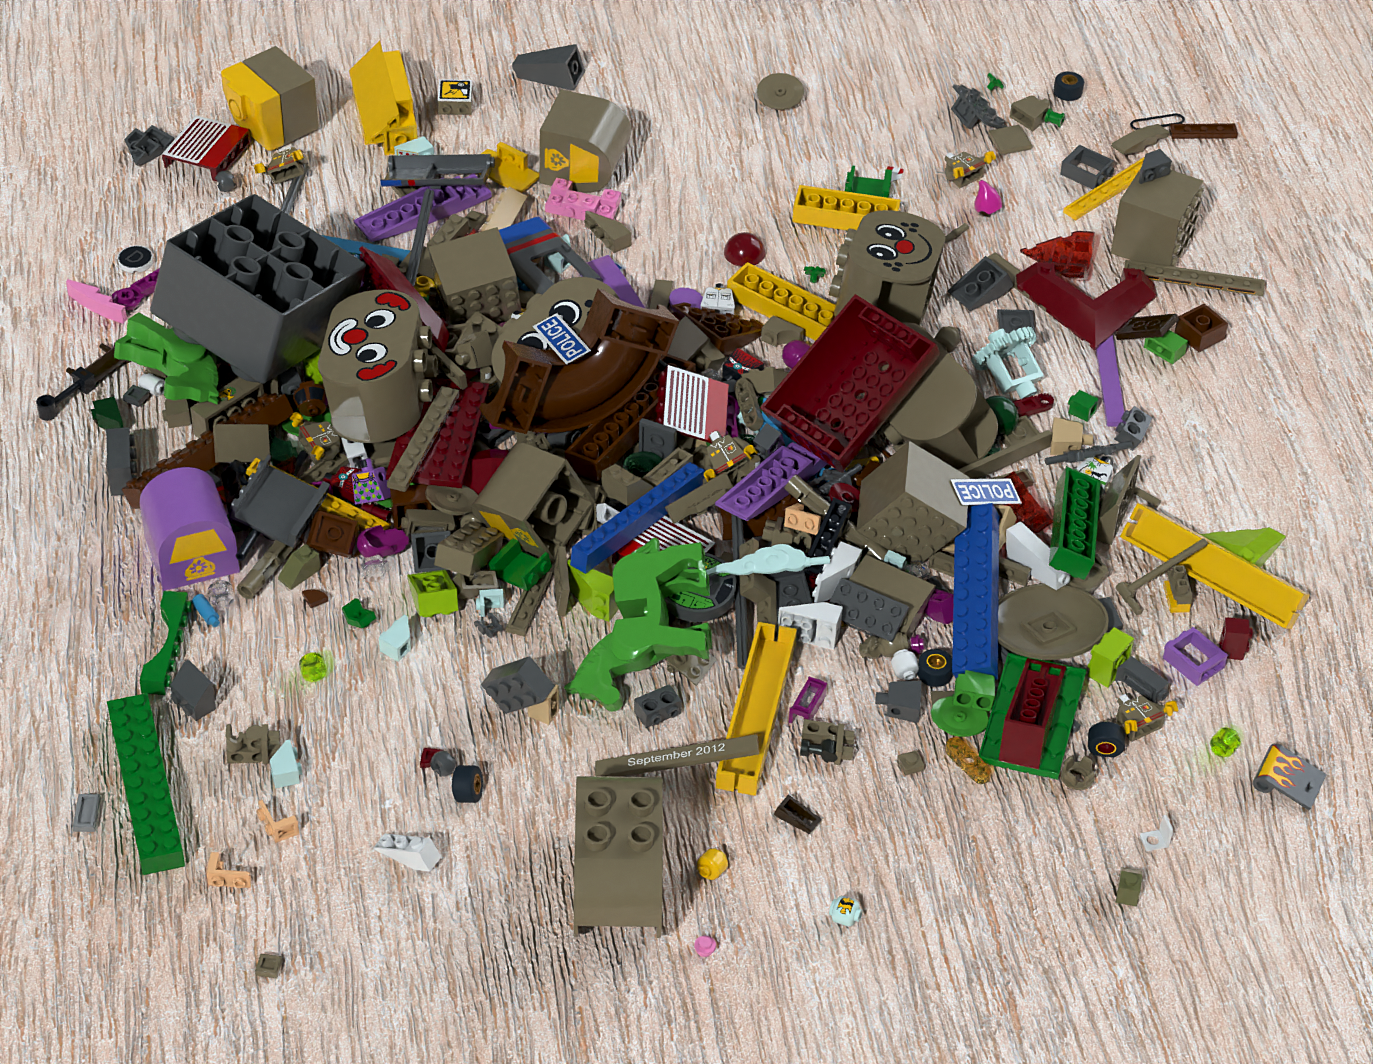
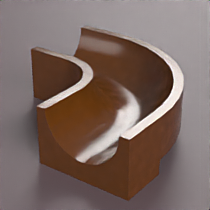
M598 288L585 324L577 335L591 351L565 364L553 349L542 350L504 340L502 348L505 354V370L501 386L495 398L489 404L481 403L479 410L492 426L527 434L528 431L539 433L566 432L591 425L617 411L642 388L657 366L661 355L667 356L680 321L665 306L658 304L656 310L638 307Z

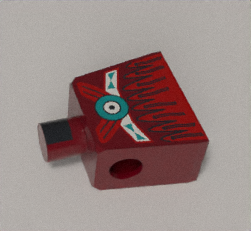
M342 466L335 475L327 472L323 481L330 484L333 489V496L355 507L358 506L354 501L352 474L362 469Z

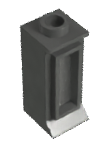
M1131 656L1117 668L1115 681L1124 682L1149 701L1157 704L1167 697L1169 682Z

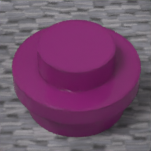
M919 634L916 637H911L913 653L921 654L922 650H925L924 638H921Z

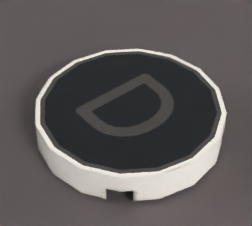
M134 245L121 250L117 260L119 267L123 271L134 273V271L143 272L152 266L153 254L147 247Z

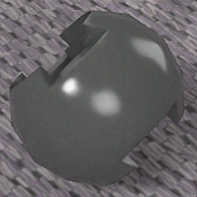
M221 171L215 177L219 183L217 186L222 192H230L236 186L230 171Z
M439 751L431 758L430 765L432 770H435L440 777H446L454 772L456 759L448 751Z

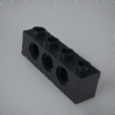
M234 460L221 474L230 523L246 531L249 526L231 518L232 509H230V506L235 498H239L241 488L244 485H248L250 476L246 474V470L249 466L244 462L241 463Z
M833 497L807 557L829 556L830 558V554L833 548L837 547L853 511L851 504ZM824 564L805 567L803 571L817 578L819 573H823Z

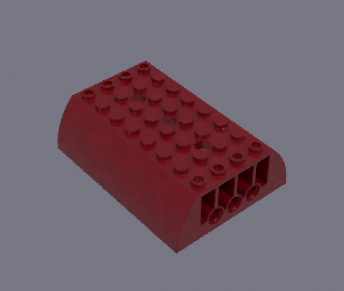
M855 294L761 405L760 409L788 438L842 473L938 359L940 351L934 342ZM883 365H889L886 370L881 371ZM860 393H865L863 398L857 399ZM841 421L839 427L833 428V425L836 422Z

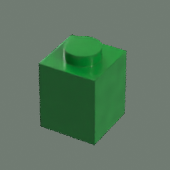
M1079 390L1068 401V405H1070L1068 413L1088 422L1097 411L1099 399Z

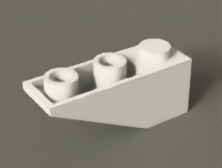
M385 833L373 847L375 851L414 870L430 872L441 858L431 838Z

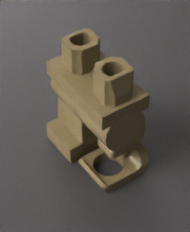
M778 517L777 522L766 520L762 540L771 541V547L777 544L791 546L793 542L799 545L800 542H804L805 554L809 553L814 534L784 527L785 520L783 521V517Z
M231 724L226 725L227 764L260 762L262 764H269V758H272L281 747L280 731L269 730L268 724H262V727L259 725L248 727L246 733L239 732L237 740L236 736H232Z

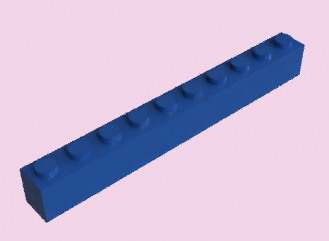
M690 462L572 546L570 565L585 574L667 515L668 512L665 506L703 485L705 470Z

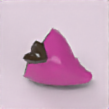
M984 180L979 181V190L974 201L975 210L981 216L990 217V214L1002 207L1000 194Z

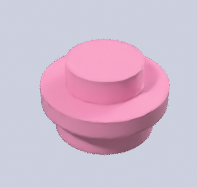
M700 936L695 940L694 948L700 956L708 957L715 951L716 942L712 937Z

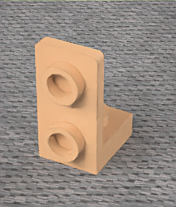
M800 503L786 508L784 527L817 535L821 522L819 515L804 512V504Z
M263 800L258 801L259 809L256 810L260 821L265 822L266 833L268 836L273 837L275 843L299 834L298 821L295 815L274 822Z
M219 852L210 853L207 868L208 885L251 888L250 872L224 870V861H220Z

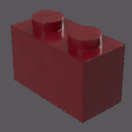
M1225 617L1219 648L1228 655L1227 659L1243 660L1245 652L1248 653V639L1251 640L1253 635V628H1249V619Z

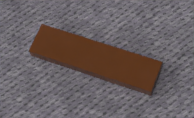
M1235 123L1169 125L1171 139L1237 138L1238 136Z

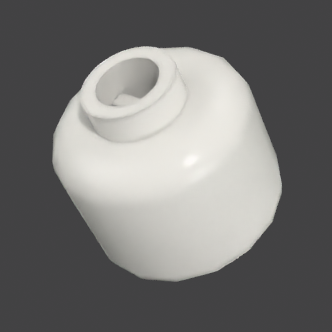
M906 649L897 651L891 659L895 676L904 680L913 679L919 670L916 655Z

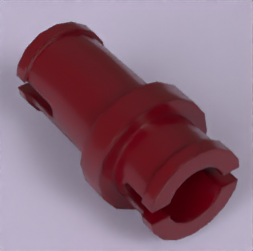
M364 503L361 506V510L386 522L391 518L392 512L390 510L379 508L374 503Z

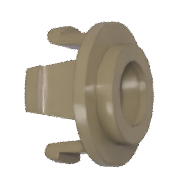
M1084 756L1081 762H1073V757H1068L1064 761V767L1061 770L1062 782L1074 790H1085L1091 787L1095 780V772L1092 769L1093 761ZM1073 774H1080L1085 780L1077 782V778Z

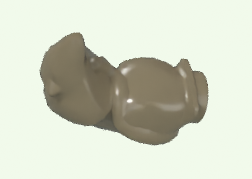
M897 632L893 642L870 636L863 644H859L861 657H868L870 659H878L881 654L884 657H894L893 655L897 651L909 649L907 634H902V632Z

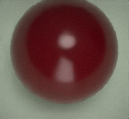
M741 232L733 235L727 241L724 247V256L727 261L736 266L742 267L747 262L757 265L765 257V248L762 241L756 235Z

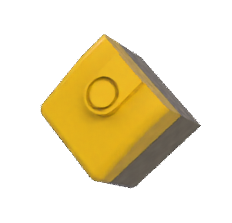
M277 46L221 71L223 92L235 123L240 127L249 129L250 136L266 150L273 151L318 130L315 78Z

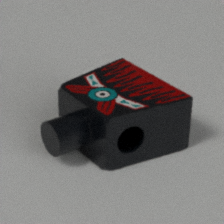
M736 348L723 364V378L721 382L733 379L738 381L742 378L741 374L748 373L750 369L763 371L764 363Z

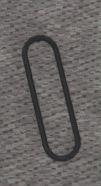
M1173 113L1161 116L1135 119L1131 121L1130 126L1134 130H1137L1140 128L1134 127V122L1170 116H1179L1182 118L1181 122L1160 125L1162 127H1166L1170 124H1182L1185 121V118L1181 114Z

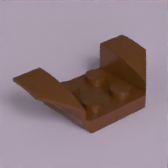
M323 511L315 513L314 518L299 538L304 545L307 544L313 549L346 558L349 557V559L361 555L357 548V538L361 534V532H358L359 523Z

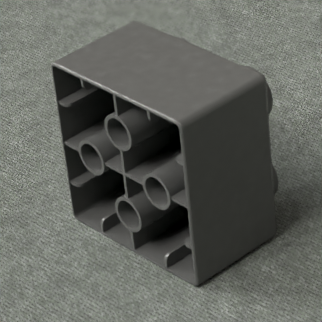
M252 194L167 240L150 312L172 326L175 335L181 340L201 345L228 362L238 377L246 381L265 384L322 348L332 310L342 300L359 293L366 263L260 196Z

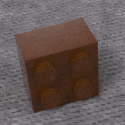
M1202 304L1178 316L1179 320L1176 322L1175 333L1186 339L1188 344L1198 353L1225 339L1228 323L1206 304Z
M427 484L409 485L406 492L390 488L391 515L394 529L405 530L401 526L402 517H405L407 509L432 510V504L427 500L425 494L428 487Z

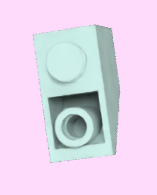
M565 234L561 238L571 247L569 235ZM557 251L544 256V265L560 274L571 266Z
M405 614L399 620L394 621L392 626L379 637L380 652L397 662L411 650L408 617Z
M290 739L286 740L270 759L275 789L300 784L299 775H302V768L300 762L296 763L295 759H298L296 747H292Z

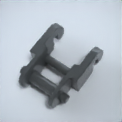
M488 613L487 616L488 619H491V624L485 626L476 620L474 625L475 627L478 626V630L483 635L486 634L492 638L493 633L503 631V626L499 624V619L492 613Z

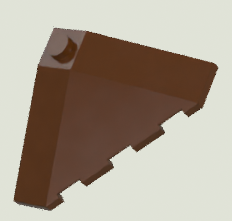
M685 302L674 304L671 307L680 320L685 316L690 319L725 357L731 355L736 348L741 349L761 337L762 327L764 326L755 319L750 318V321L739 319L740 316L730 313L723 315L715 313L714 309L691 307V304Z

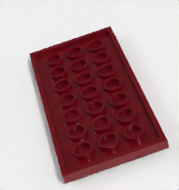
M429 378L433 386L432 401L424 402L421 417L417 424L403 435L397 437L386 472V480L390 478L438 391L443 386L459 390V397L411 483L462 489L482 417V412L479 408L481 403L486 402L489 383L467 381L468 387L462 390L451 379Z

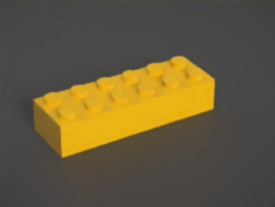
M799 185L793 206L792 222L848 230L849 228L857 230L862 218L869 213L883 210L900 211L901 200Z

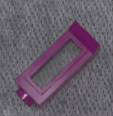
M808 677L796 701L789 709V723H793L797 715L804 717V719L813 720L826 697L827 682Z

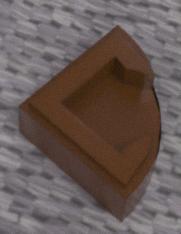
M314 589L302 591V596L310 608L329 601L328 596L322 591Z

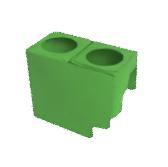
M965 670V674H958L955 680L954 694H952L953 705L991 711L995 697V677Z

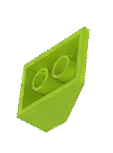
M568 560L570 592L591 615L610 622L619 610L615 602L613 577L594 569L585 574L571 566V560Z
M445 569L407 575L415 608L419 616L427 618L432 617L434 614L449 615L454 611H458L457 588Z

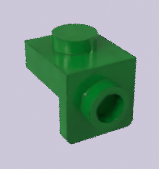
M357 598L342 607L349 625L362 629L369 626L370 622L376 619L375 613L362 608Z

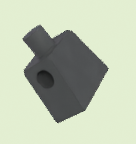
M922 681L890 682L888 693L876 692L875 704L887 705L886 715L888 717L918 723Z

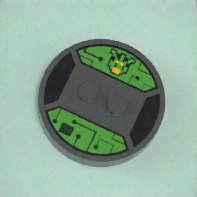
M705 553L706 570L726 563L715 555ZM718 573L709 576L710 596L684 591L666 597L665 601L668 612L679 619L690 622H705L722 616L731 608L735 599V575Z

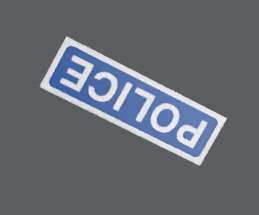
M557 313L533 326L565 364L591 351Z
M951 479L962 505H982L988 503L1022 504L1011 479Z

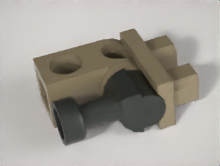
M804 719L800 756H808V753L821 755L824 762H834V765H840L841 760H852L854 747L843 746V744H854L855 731L844 730L845 724L838 723L836 725L834 723Z

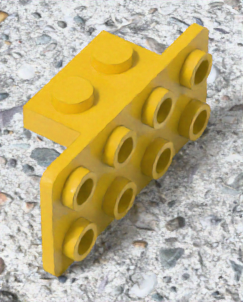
M503 142L497 144V152L486 149L481 153L491 154L495 158V168H492L488 179L506 188L511 187L523 193L539 179V173L528 168V154Z

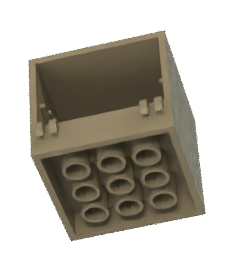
M1140 168L1120 199L1111 254L1131 261L1176 267L1178 258L1182 257L1184 248L1189 246L1190 240L1194 238L1197 230L1194 227L1199 219L1197 212H1199L1202 205L1200 198H1202L1205 188H1202L1204 181L1170 170L1169 175L1140 184Z
M498 227L428 247L437 295L449 326L465 324L476 311L496 324L511 319L514 311L518 310L522 313L516 273Z
M909 441L861 481L857 532L880 544L887 550L906 557V561L910 563L912 561L915 563L919 562L921 564L966 529L968 505L961 504L951 479H969L970 477Z

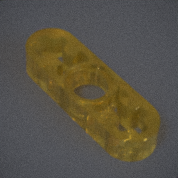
M957 737L948 739L945 748L946 754L976 783L985 784L989 782L991 768L962 739ZM971 758L974 762L965 763L963 759Z

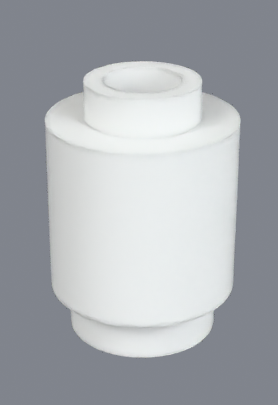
M145 373L140 377L139 386L141 388L149 390V393L156 397L164 394L165 380L151 373Z

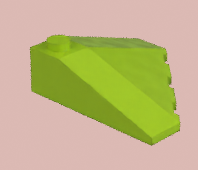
M1270 527L1200 534L1260 568L1286 538L1285 535Z

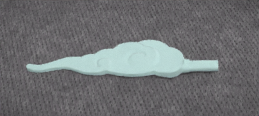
M777 544L772 547L761 548L754 554L746 555L742 559L733 562L722 563L706 571L708 576L718 573L749 575L752 573L771 574L786 570L798 572L812 565L830 564L829 556L806 557L804 552L799 549H794L786 544Z

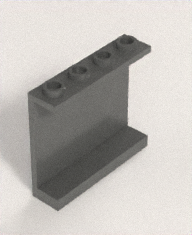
M267 455L264 461L261 460L256 469L257 472L250 475L248 485H244L241 488L239 498L233 500L230 509H232L231 518L293 548L326 499L330 484L323 481L318 489L269 466L272 456Z

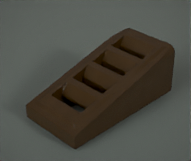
M789 794L774 812V815L808 834L822 820ZM808 820L812 821L810 825L806 824Z

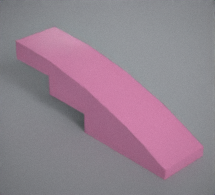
M67 279L68 295L79 304L113 321L124 324L127 320L125 306L113 303V299L110 296L100 294V288Z

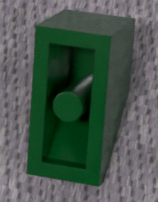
M115 396L93 401L94 409L90 410L92 419L97 420L98 427L103 429L124 428Z

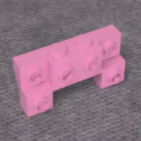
M556 178L551 187V194L545 203V212L585 220V211H590L614 220L616 210L621 202V192L604 189L601 197L572 191V181Z

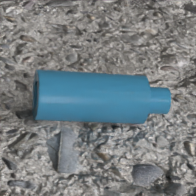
M203 594L196 595L192 599L193 606L208 625L217 627L220 624L219 615Z

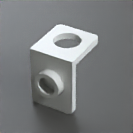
M1162 816L1159 830L1140 834V839L1146 851L1169 848L1174 832L1167 816ZM1155 837L1159 843L1156 845L1149 844L1147 838Z

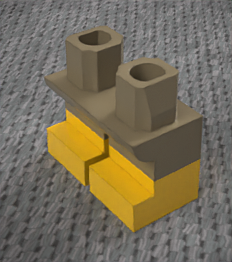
M1173 566L1171 571H1167L1169 581H1164L1163 584L1170 613L1189 612L1193 595L1185 566Z

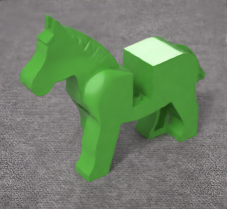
M140 312L128 319L127 334L115 342L114 358L132 361L166 374L168 377L164 383V396L167 399H192L200 403L209 401L218 404V372L216 365L224 361L223 359L201 345L181 340L175 335L172 328L167 329Z
M652 538L645 545L617 562L613 569L615 602L624 619L616 620L613 631L601 639L587 654L580 664L574 680L565 685L564 689L567 690V694L578 693L582 700H596L606 710L611 712L617 711L623 706V699L614 682L616 676L642 671L672 655H695L702 659H709V649H712V631L708 622L683 629L669 627L668 609L665 601L666 597L684 591L710 596L709 576L705 569V551L701 542L670 546L660 551V541L657 538Z

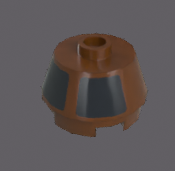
M314 381L300 383V387L294 390L293 401L299 412L308 417H315L324 413L328 404L324 384H315Z

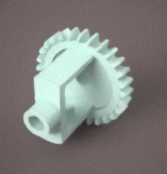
M1029 326L1027 328H1019L1016 331L1013 330L1009 334L1004 329L993 332L988 336L990 343L986 344V347H982L971 358L977 370H987V367L990 369L1002 394L1016 390L1020 399L1034 396L1037 393L1034 384L1044 377L1029 349L1037 338L1033 328ZM1016 354L1018 364L1022 366L1027 376L1012 380L1002 360L1006 359L1009 361L1008 357L1012 356L1015 358Z

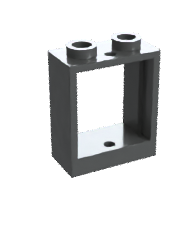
M1078 145L1062 161L1060 175L1090 189H1094L1104 183L1108 177L1112 176L1114 160L1082 145ZM1080 163H1084L1100 172L1095 175L1077 166Z

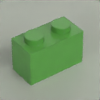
M1168 330L1162 337L1145 338L1144 348L1173 365L1185 355L1188 341Z

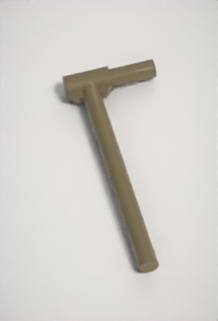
M1205 538L1199 540L1132 584L1118 583L1115 587L1123 600L1129 604L1134 613L1140 615L1142 609L1134 599V591L1208 545V542Z

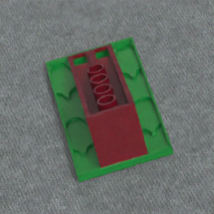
M1008 653L979 752L978 763L1009 768L1010 770L1024 773L1028 772L1029 774L1058 780L1082 692L1086 669Z

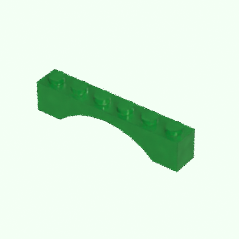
M163 592L160 609L162 619L169 629L168 637L159 653L143 665L139 680L142 694L166 695L167 688L172 683L171 673L175 672L176 669L175 658L179 657V643L183 642V628L187 627V613H190L192 608V602L188 600L187 592Z

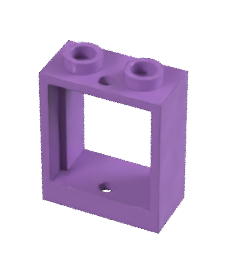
M1192 627L1188 631H1183L1179 637L1169 640L1165 644L1163 659L1192 683L1199 686L1225 668L1228 655ZM1191 643L1209 659L1197 666L1179 650Z

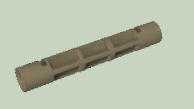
M795 474L785 485L784 489L801 504H805L815 514L819 515L823 521L830 504L818 495L809 484ZM848 520L841 537L848 540L855 547L862 549V555H868L884 562L888 550L858 533L855 523Z
M299 539L293 548L276 540L238 584V593L245 599H252L301 540Z

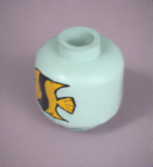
M845 896L833 899L829 909V915L832 916L833 922L848 927L853 926L856 921L859 922L863 912L857 900Z

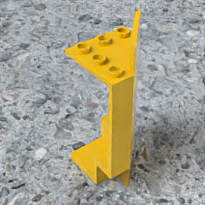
M379 40L349 70L364 144L382 143L384 155H394V146L417 139V124L413 113V98L400 50L383 52Z

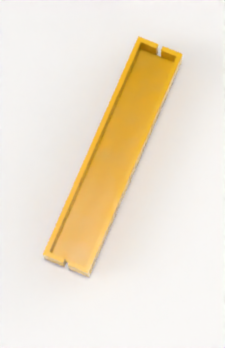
M1140 503L1136 504L1130 516V519L1136 520L1138 523L1127 522L1120 535L1124 540L1164 562L1205 538L1149 506ZM1207 538L1205 539L1208 545L1175 565L1185 566L1187 575L1285 629L1293 628L1300 615L1297 610L1303 609L1310 596L1308 593Z
M762 622L757 624L726 739L757 734L759 755L719 761L716 772V789L734 792V789H738V793L753 796L757 794L796 646L797 629L779 626L777 642L774 641L776 625Z

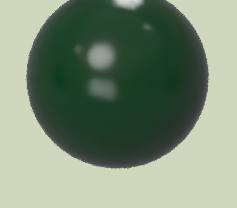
M1003 396L986 398V402L995 413L998 421L997 436L1012 434L1019 422V413L1014 403Z

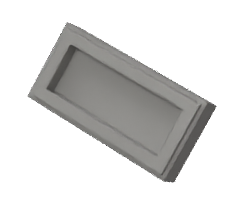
M78 794L73 832H95L100 794Z

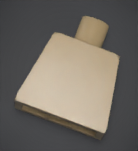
M1056 417L1053 418L1050 455H1062L1063 451L1080 450L1082 445L1092 446L1093 435L1083 434V424Z

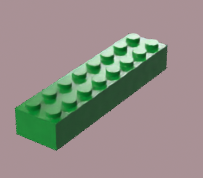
M1066 466L1056 484L1049 566L1069 573L1075 578L1085 580L1095 563L1101 481Z

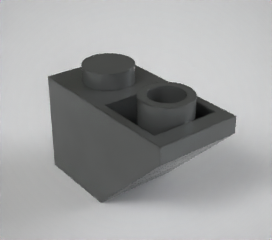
M1161 149L1145 154L1140 171V184L1170 174L1172 160Z

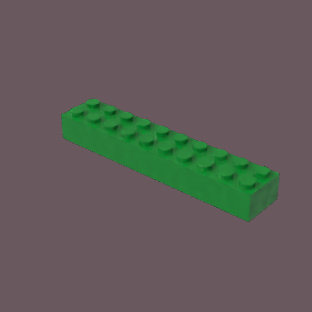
M148 693L107 701L142 874L148 875L185 867L183 849Z

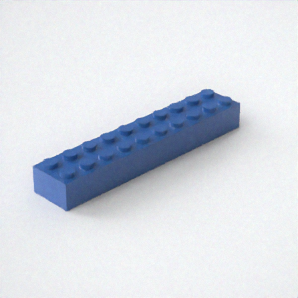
M993 503L968 507L966 529L955 537L952 673L957 678L958 674H965V670L993 675L996 680L998 679L999 514Z

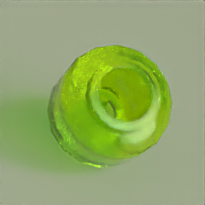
M311 652L301 657L299 668L302 677L306 681L317 682L325 677L327 667L322 655Z
M1227 727L1220 728L1210 740L1212 752L1219 757H1230L1241 744L1237 731Z

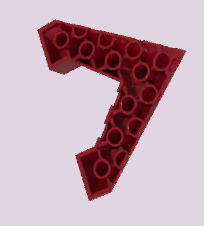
M361 246L359 248L361 252L360 260L366 263L362 279L364 290H394L412 297L418 304L422 325L431 327L432 343L445 353L450 335L446 328L448 325L445 320L439 318L391 260Z
M1036 262L1016 274L1018 290L1021 292L1024 290L1030 295L1029 298L1038 306H1044L1048 314L1063 326L1069 328L1082 341L1086 340L1089 342L1093 350H1096L1103 341L1105 342L1115 331L1122 328L1135 313L1144 309L1150 300L1153 301L1156 298L1155 284L1141 269L1123 268L1120 283L1094 300L1055 275L1054 263Z

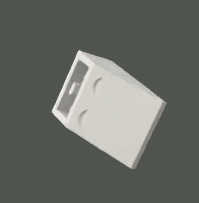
M842 541L837 548H833L830 554V564H824L823 573H819L816 578L815 584L817 586L812 597H815L814 603L825 602L831 599L841 578L849 580L860 563L862 549Z
M825 602L780 607L777 636L779 626L797 629L796 641L834 650L840 635L843 607Z

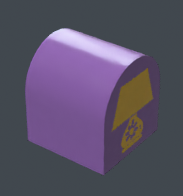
M190 467L176 468L156 476L145 486L140 496L144 536L163 591L240 572L239 562L236 558L237 546L235 535L215 482L208 473Z

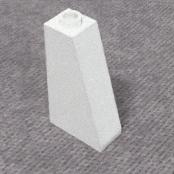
M1018 522L1006 529L1007 560L1030 568L1031 576L1055 590L1070 582L1069 573L1049 566L1050 548L1022 522Z

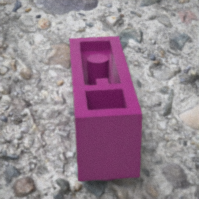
M934 589L924 612L930 618L942 624L953 622L954 595Z

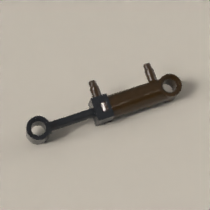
M101 343L99 348L105 354L86 368L79 367L77 370L68 367L66 369V372L73 379L71 386L56 397L42 395L37 398L36 404L39 418L44 421L54 419L57 416V404L78 389L85 394L90 393L96 388L95 383L121 364H127L132 361L114 358L115 343L113 348Z

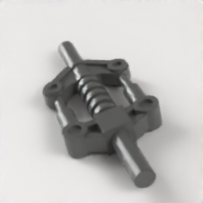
M1132 441L1107 446L1095 445L1086 449L1063 451L1062 455L1045 458V464L1072 463L1103 454L1111 455L1115 451L1132 448L1133 444Z
M857 463L842 473L838 470L825 469L821 477L815 478L807 484L831 504L830 496H826L831 486L835 483H846L852 486L850 477L862 470V466ZM822 480H827V481H828L827 483H825L824 485L820 486L819 488H817V489L814 488V487H816L817 485H819V482H821Z

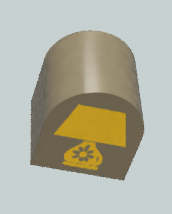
M561 89L540 128L539 183L552 186L555 179L560 178L572 181V190L577 192L591 193L604 188L610 181L631 136V124L624 111L613 102L604 98Z
M516 443L473 502L471 510L486 528H495L498 532L504 533L503 540L507 543L512 538L519 541L522 550L538 557L547 552L550 562H554L558 547L566 545L595 501L566 459L525 443Z

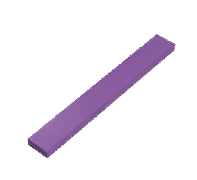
M1112 335L1105 342L1103 341L1099 344V347L1096 349L1106 426L1117 427L1123 421L1121 417L1124 414Z

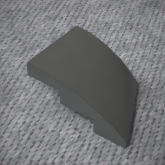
M151 125L145 132L135 128L124 140L134 163L139 166L162 155L175 138Z

